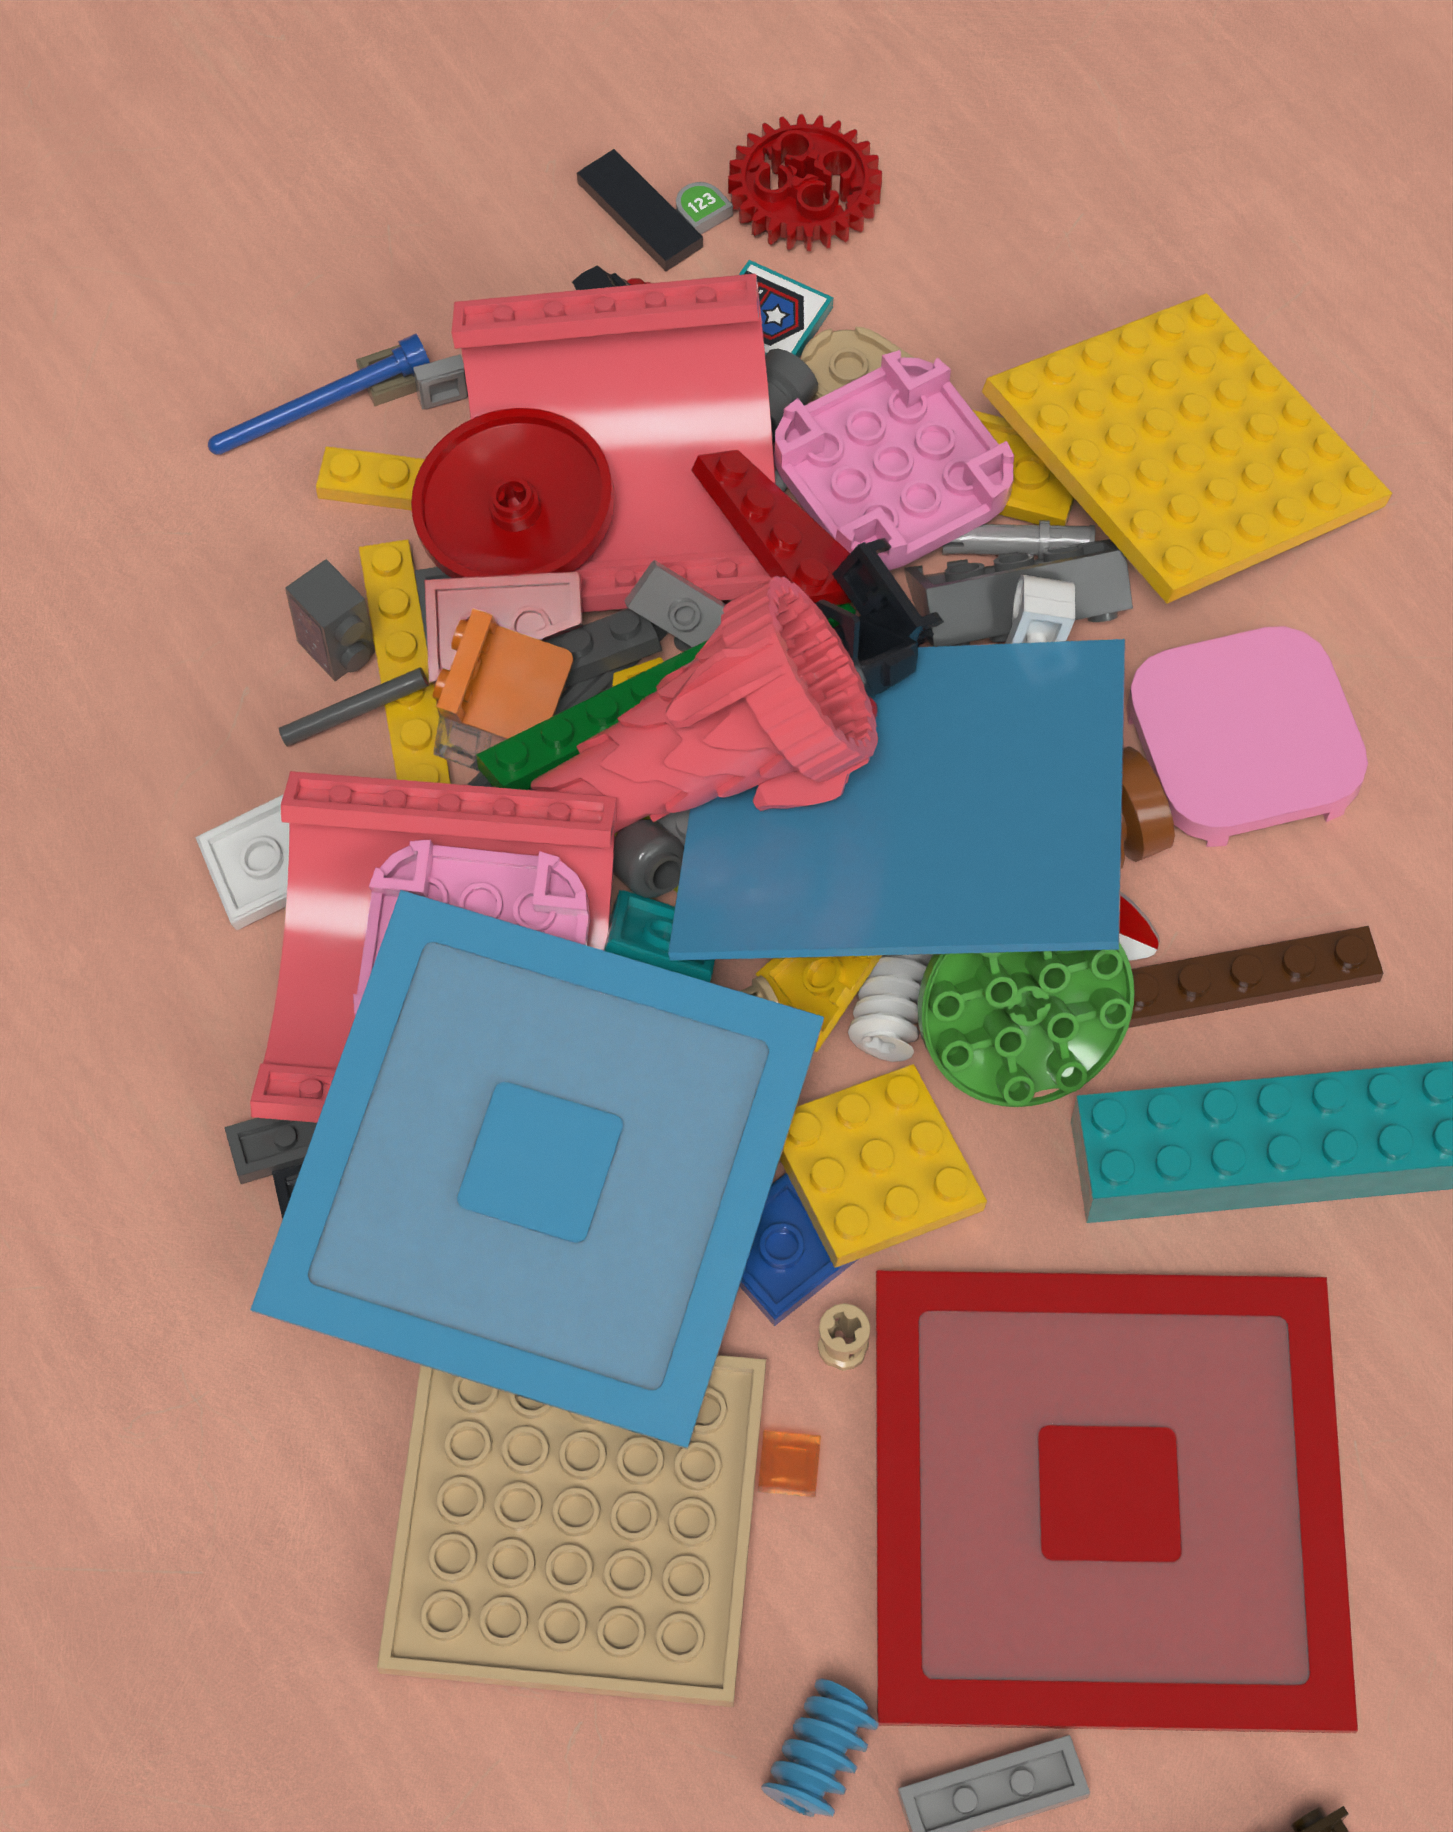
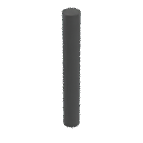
M419 667L279 727L280 736L288 747L429 686L428 680L422 668Z

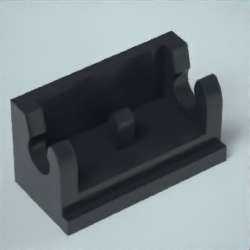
M881 538L869 543L863 542L858 544L832 574L861 616L889 626L917 641V646L928 642L934 635L930 628L942 624L944 620L938 612L922 617L878 554L892 548L886 538Z

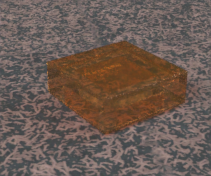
M764 1430L758 1492L816 1497L821 1436Z

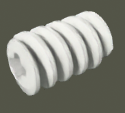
M933 954L882 955L858 991L859 1001H857L854 1007V1020H852L848 1029L849 1038L857 1048L878 1059L890 1062L905 1061L912 1057L914 1054L913 1047L907 1043L916 1041L919 1035L917 1027L913 1024L919 1023L918 996L920 985Z

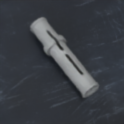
M1039 520V525L983 524L943 545L942 555H1000L1018 552L1038 555V559H1043V550L1045 548L1094 542L1095 525L1059 526L1050 525V520Z

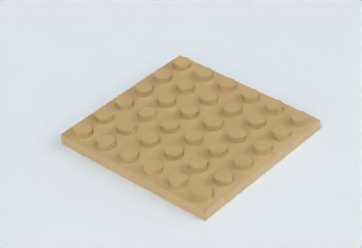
M717 1356L688 1449L421 1365L377 1665L379 1673L734 1707L766 1359Z

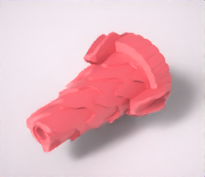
M775 576L726 604L723 608L724 614L721 615V624L697 653L693 661L666 675L657 685V691L646 696L639 704L617 718L619 720L618 723L577 745L576 747L580 754L535 778L531 783V788L534 791L616 797L615 833L647 816H650L651 820L655 822L670 813L693 809L717 797H730L757 785L758 788L753 803L760 811L809 806L831 801L843 795L850 773L867 764L869 757L874 754L878 743L877 725L862 679L835 629L832 628L818 606L794 582L791 583L785 577L779 578Z

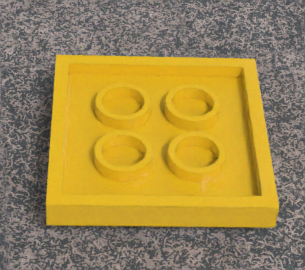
M914 1064L796 1107L780 1161L835 1268L984 1211L987 1200Z

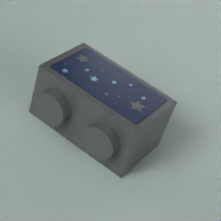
M327 559L285 587L297 642L334 681H337L348 672H355L361 669L368 662L370 656L375 653L365 598Z

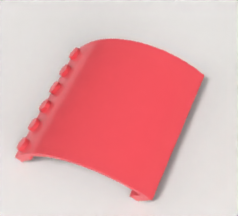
M756 274L454 302L451 333L455 349L461 348L470 418L473 419L489 412L510 408H533L550 411L572 420L586 430L598 443L606 457L615 494L612 520L606 535L595 552L580 567L573 571L580 572L583 612L627 609L624 600L653 560L661 563L719 600L736 599L771 579L691 471L698 455L738 449L776 484L767 367Z
M290 771L281 802V821L289 823L288 885L282 955L266 1053L263 1063H260L250 1100L251 1117L318 1122L355 1019L353 994H357L372 893L369 885L375 868H380L393 853L409 846V841L431 839L433 845L533 856H539V851L560 857V860L578 875L589 899L590 924L587 946L604 951L610 923L616 797Z

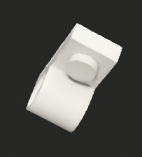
M1021 575L1014 595L1012 628L1005 644L1066 641L1075 621L1074 583Z

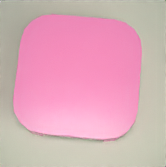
M900 350L882 355L880 368L805 406L799 398L784 408L783 417L775 430L774 464L777 471L806 513L849 553L860 543H869L886 538L892 548L878 555L888 570L905 566L992 520L1004 510L1011 495L1013 484L1014 454L1008 442L1005 441L999 445L951 384V369L939 358H936L933 364L920 358L901 357Z
M1285 626L1263 627L1167 649L1149 657L1135 672L1126 706L1128 725H1135L1147 761L1158 777L1167 797L1174 826H1177L1187 835L1206 840V847L1227 846L1229 836L1323 814L1325 821L1328 822L1344 815L1347 806L1358 796L1368 766L1365 745L1331 659L1321 644L1305 632Z
M431 839L409 841V846L393 853L380 868H375L369 885L372 893L357 994H353L354 1015L356 1016L400 890L587 946L590 924L589 899L578 875L560 860V857L539 851V856L439 846L433 845Z

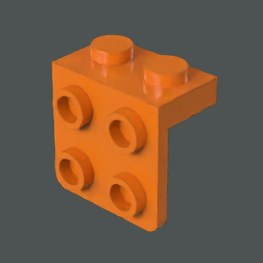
M473 608L469 620L461 619L456 627L451 649L457 652L450 670L445 668L441 670L434 687L433 698L439 700L436 707L444 718L508 739L555 715L571 672L574 658L567 649L497 625L493 615Z

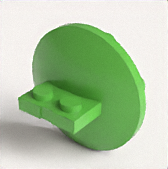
M1120 942L1119 949L933 954L924 972L918 996V1022L922 1040L927 1052L941 1073L956 1088L967 1095L986 1103L1006 1107H1025L1048 1103L1082 1088L1107 1065L1118 1050L1132 1017L1134 1006L1133 974L1127 955ZM1048 1089H1059L1045 1096L1033 1098L1036 1092Z

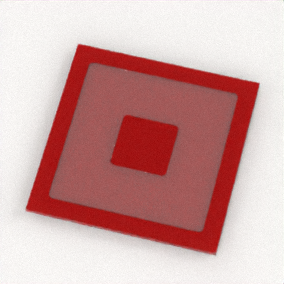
M876 1270L877 1722L879 1726L1357 1733L1358 1724L1327 1277Z

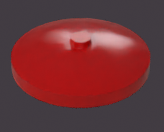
M510 408L489 412L464 422L444 436L433 447L416 476L412 490L411 508L414 526L425 552L432 562L450 578L573 572L580 567L602 542L612 520L615 494L606 457L598 443L586 430L572 420L550 411L533 408Z

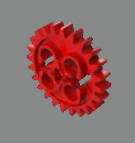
M799 114L796 125H790L784 117H780L778 129L774 130L770 125L763 123L762 137L748 133L747 147L737 145L736 159L730 160L728 194H731L733 209L739 210V222L743 224L752 221V234L754 236L767 230L768 244L772 245L782 237L786 238L787 250H791L798 240L803 241L807 251H811L813 240H820L828 249L831 248V236L836 235L842 241L847 242L849 241V227L862 232L864 229V218H874L875 205L880 204L882 170H878L879 157L878 155H870L871 143L869 141L857 143L858 131L856 129L842 134L841 121L839 120L828 128L824 127V119L821 115L816 118L814 124H807L804 115ZM765 154L771 160L772 172L778 174V189H770V164L764 162ZM832 175H840L839 194L836 190H832ZM839 199L842 202H846L845 211L839 205Z

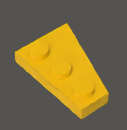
M882 955L772 958L755 974L757 977L761 975L767 980L780 1004L824 1017L814 1050L818 1052Z

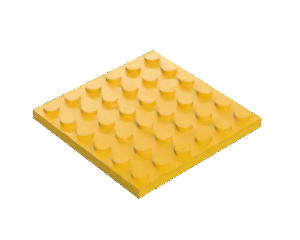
M1207 293L988 377L981 391L1166 604L1386 506L1393 494Z

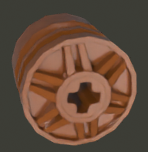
M1130 746L1123 748L1121 868L1124 865L1125 855L1134 862L1140 861L1171 848L1175 838L1173 817L1161 783L1149 762L1138 750Z

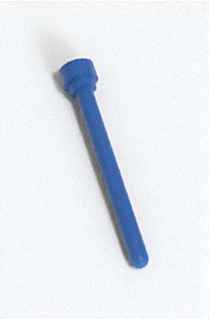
M415 333L398 341L399 347L392 349L393 355L212 436L208 441L210 452L215 455H221L400 373L403 377L410 374L414 376L413 367L430 363L418 335Z

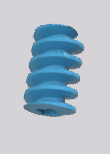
M817 1679L814 1687L820 1696L808 1697L804 1703V1709L810 1718H798L793 1724V1731L800 1740H785L782 1746V1752L790 1762L776 1761L771 1767L770 1772L779 1784L764 1783L761 1786V1790L777 1803L799 1814L814 1817L815 1814L833 1817L835 1809L823 1797L826 1792L839 1795L845 1794L846 1788L834 1775L836 1771L855 1774L857 1766L845 1753L847 1749L866 1752L868 1744L856 1732L858 1728L877 1730L879 1723L867 1712V1704L858 1695L833 1681Z

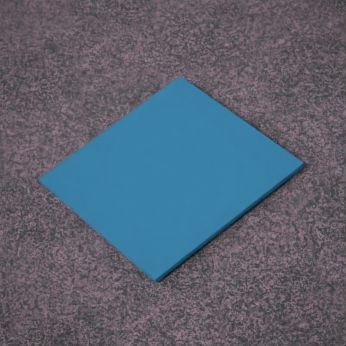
M1125 639L918 647L915 672L886 691L876 694V697L873 698L878 710L876 716L878 743L873 756L869 757V762L850 773L843 795L831 801L809 806L760 811L753 803L758 788L757 785L739 794L726 798L717 797L701 806L690 809L668 952L670 961L1119 949Z

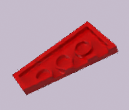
M738 449L697 456L691 471L771 578L775 576L779 578L785 577L791 583L794 582L814 603L822 599L834 605L851 603V600L832 575L850 554L837 540Z

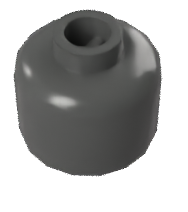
M641 819L623 828L615 836L613 873L635 894L644 898H657L672 891L679 885L684 846L662 824L653 822L651 819Z

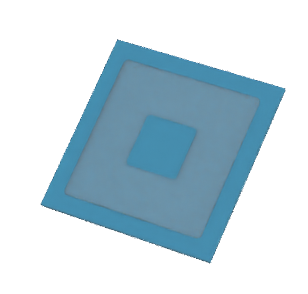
M400 890L250 1310L254 1313L688 1449L819 1038L824 1017Z

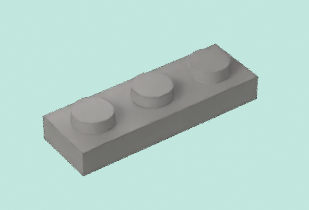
M1068 1735L898 1788L897 1794L910 1832H982L1087 1799L1090 1791L1071 1736Z

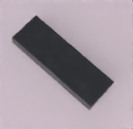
M615 149L577 172V183L665 271H668L703 248V236Z

